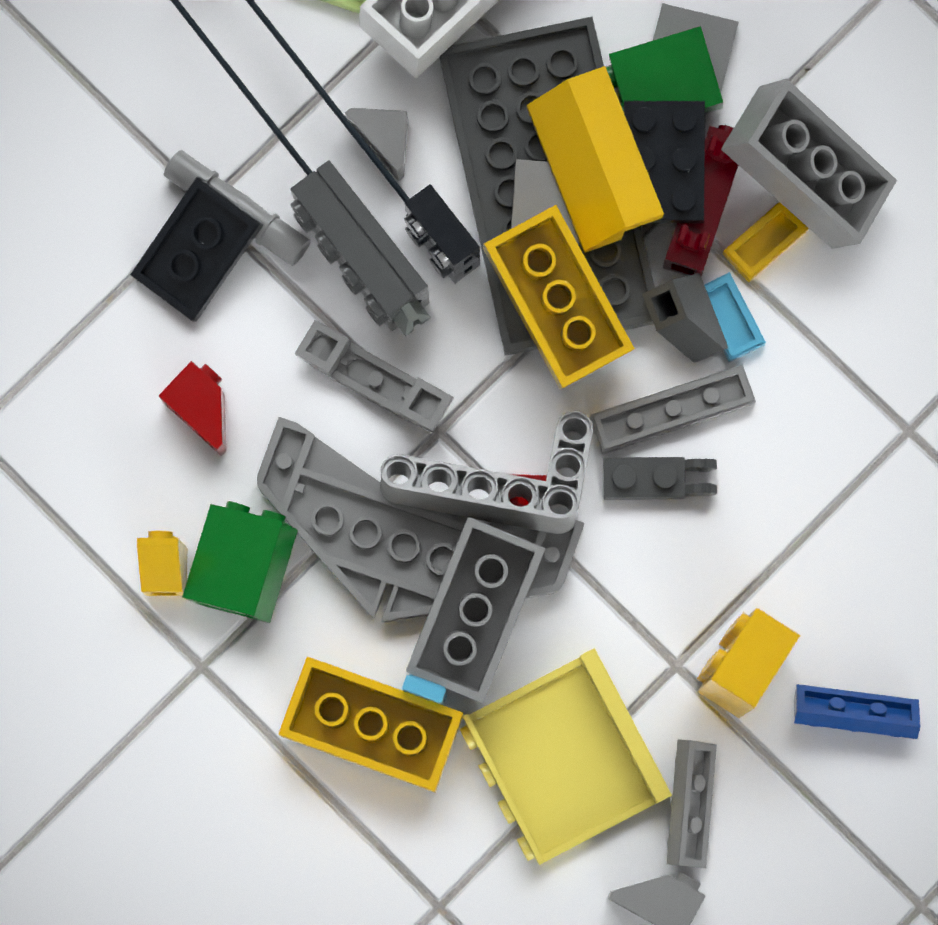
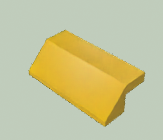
M605 66L569 78L527 104L526 108L584 253L621 240L625 231L663 218L664 212Z

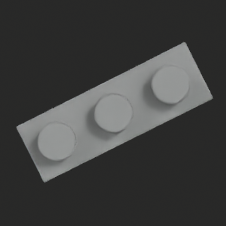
M677 739L666 864L695 868H706L717 744Z

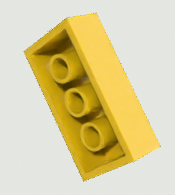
M557 205L484 243L483 250L560 390L635 349Z
M757 607L750 615L742 612L733 624L730 625L718 644L724 650L719 648L709 658L698 675L697 680L703 683L698 693L737 718H741L756 707L801 635Z
M307 656L278 735L436 793L464 714L461 711Z

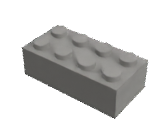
M788 79L758 87L721 148L724 153L832 249L861 244L897 182L895 177Z
M467 517L407 665L406 672L483 703L546 548Z

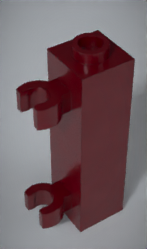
M718 125V128L709 126L705 138L704 223L676 224L662 267L664 269L685 276L700 273L702 277L739 166L721 150L733 130L731 126Z

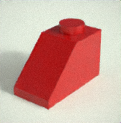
M190 361L158 397L165 406L222 456L227 451L225 394L218 385L222 378L207 364L199 368L193 361Z

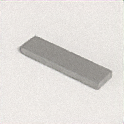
M742 364L591 414L590 419L602 454H606L754 405L756 400Z

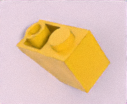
M148 531V538H137L141 592L146 596H183L187 583L188 548L178 537L173 536L171 531Z

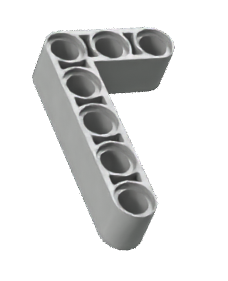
M579 411L564 413L559 418L546 481L395 454L388 457L381 466L380 491L386 500L394 504L554 534H563L574 527L577 519L593 434V424L585 413ZM569 431H575L583 438L571 440L564 434ZM570 468L576 475L564 477L557 470ZM401 474L409 480L402 484H395L389 478L393 475ZM434 482H442L449 488L442 492L432 490L429 485ZM481 489L487 492L489 496L484 499H476L469 493L473 490ZM514 497H522L529 504L518 507L509 500ZM555 504H561L566 506L569 512L557 514L550 507Z

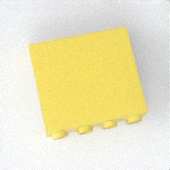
M595 648L489 705L463 716L466 725L460 728V731L470 751L478 747L485 760L484 763L478 766L488 786L492 787L497 784L504 799L497 803L508 824L514 821L517 822L523 836L516 840L527 861L535 858L538 865H541L672 796Z

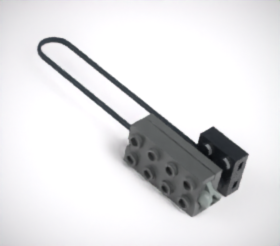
M170 0L307 176L290 188L294 198V202L290 206L295 212L293 214L295 220L306 233L313 230L316 234L314 237L319 243L317 247L330 264H333L335 261L338 262L340 265L339 269L343 274L341 278L354 295H357L359 292L365 297L363 300L367 305L365 309L379 327L385 323L391 332L398 327L405 337L414 331L416 325H422L431 318L424 309L430 303L428 285L331 161L328 160L316 169L317 172L312 171L179 0ZM246 0L404 201L405 211L407 212L404 218V222L407 225L405 231L418 248L423 244L425 245L432 257L429 261L436 272L443 279L449 276L456 284L480 266V246L433 186L429 184L412 198H409L254 0Z

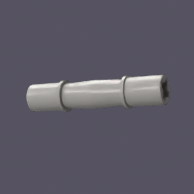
M179 150L167 164L163 176L187 192L196 177H202L264 223L255 236V243L263 245L291 266L296 265L307 251L311 243L310 239L281 220L278 214L271 215L246 194L218 178V172L211 171L183 150Z

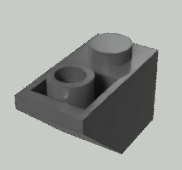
M700 273L672 279L642 294L656 331L693 363L729 348Z

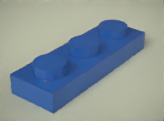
M797 684L794 694V724L918 739L921 727L919 700Z

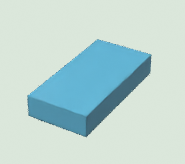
M730 272L704 284L729 347L723 350L728 362L730 363L765 346L766 341Z
M412 674L406 675L402 690L441 705H444L448 695L444 686Z

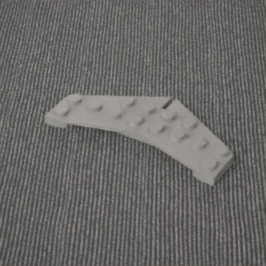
M278 417L257 474V486L260 492L279 514L286 516L287 523L298 530L297 534L373 620L377 614L387 584L394 587L381 620L382 623L428 615L467 517L389 502L383 497L378 480L319 440L300 424ZM475 519L546 548L525 599L551 595L561 589L579 542L584 522L576 520L574 527L570 531L563 534H554Z

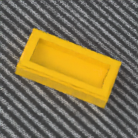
M778 202L723 250L722 254L749 283L801 238L809 228L783 204Z

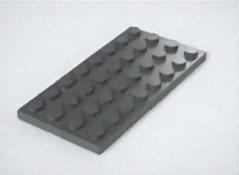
M593 16L452 45L439 57L505 356L535 350L537 347L486 256L483 245L511 229L516 159L548 162L526 108L527 104L569 78L604 66ZM641 226L625 231L622 239L586 253L579 246L624 330L653 325L654 323L642 295L655 288Z

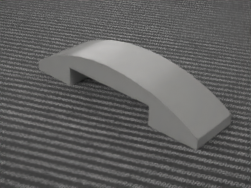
M314 320L294 353L312 367L360 396L430 432H434L454 399L450 394L419 377L416 379L353 344L348 337L317 320Z

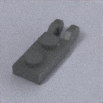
M685 457L603 458L604 500L685 499V496L716 495L717 485L704 482L685 485V471L711 472L717 469V460L706 458L685 460Z

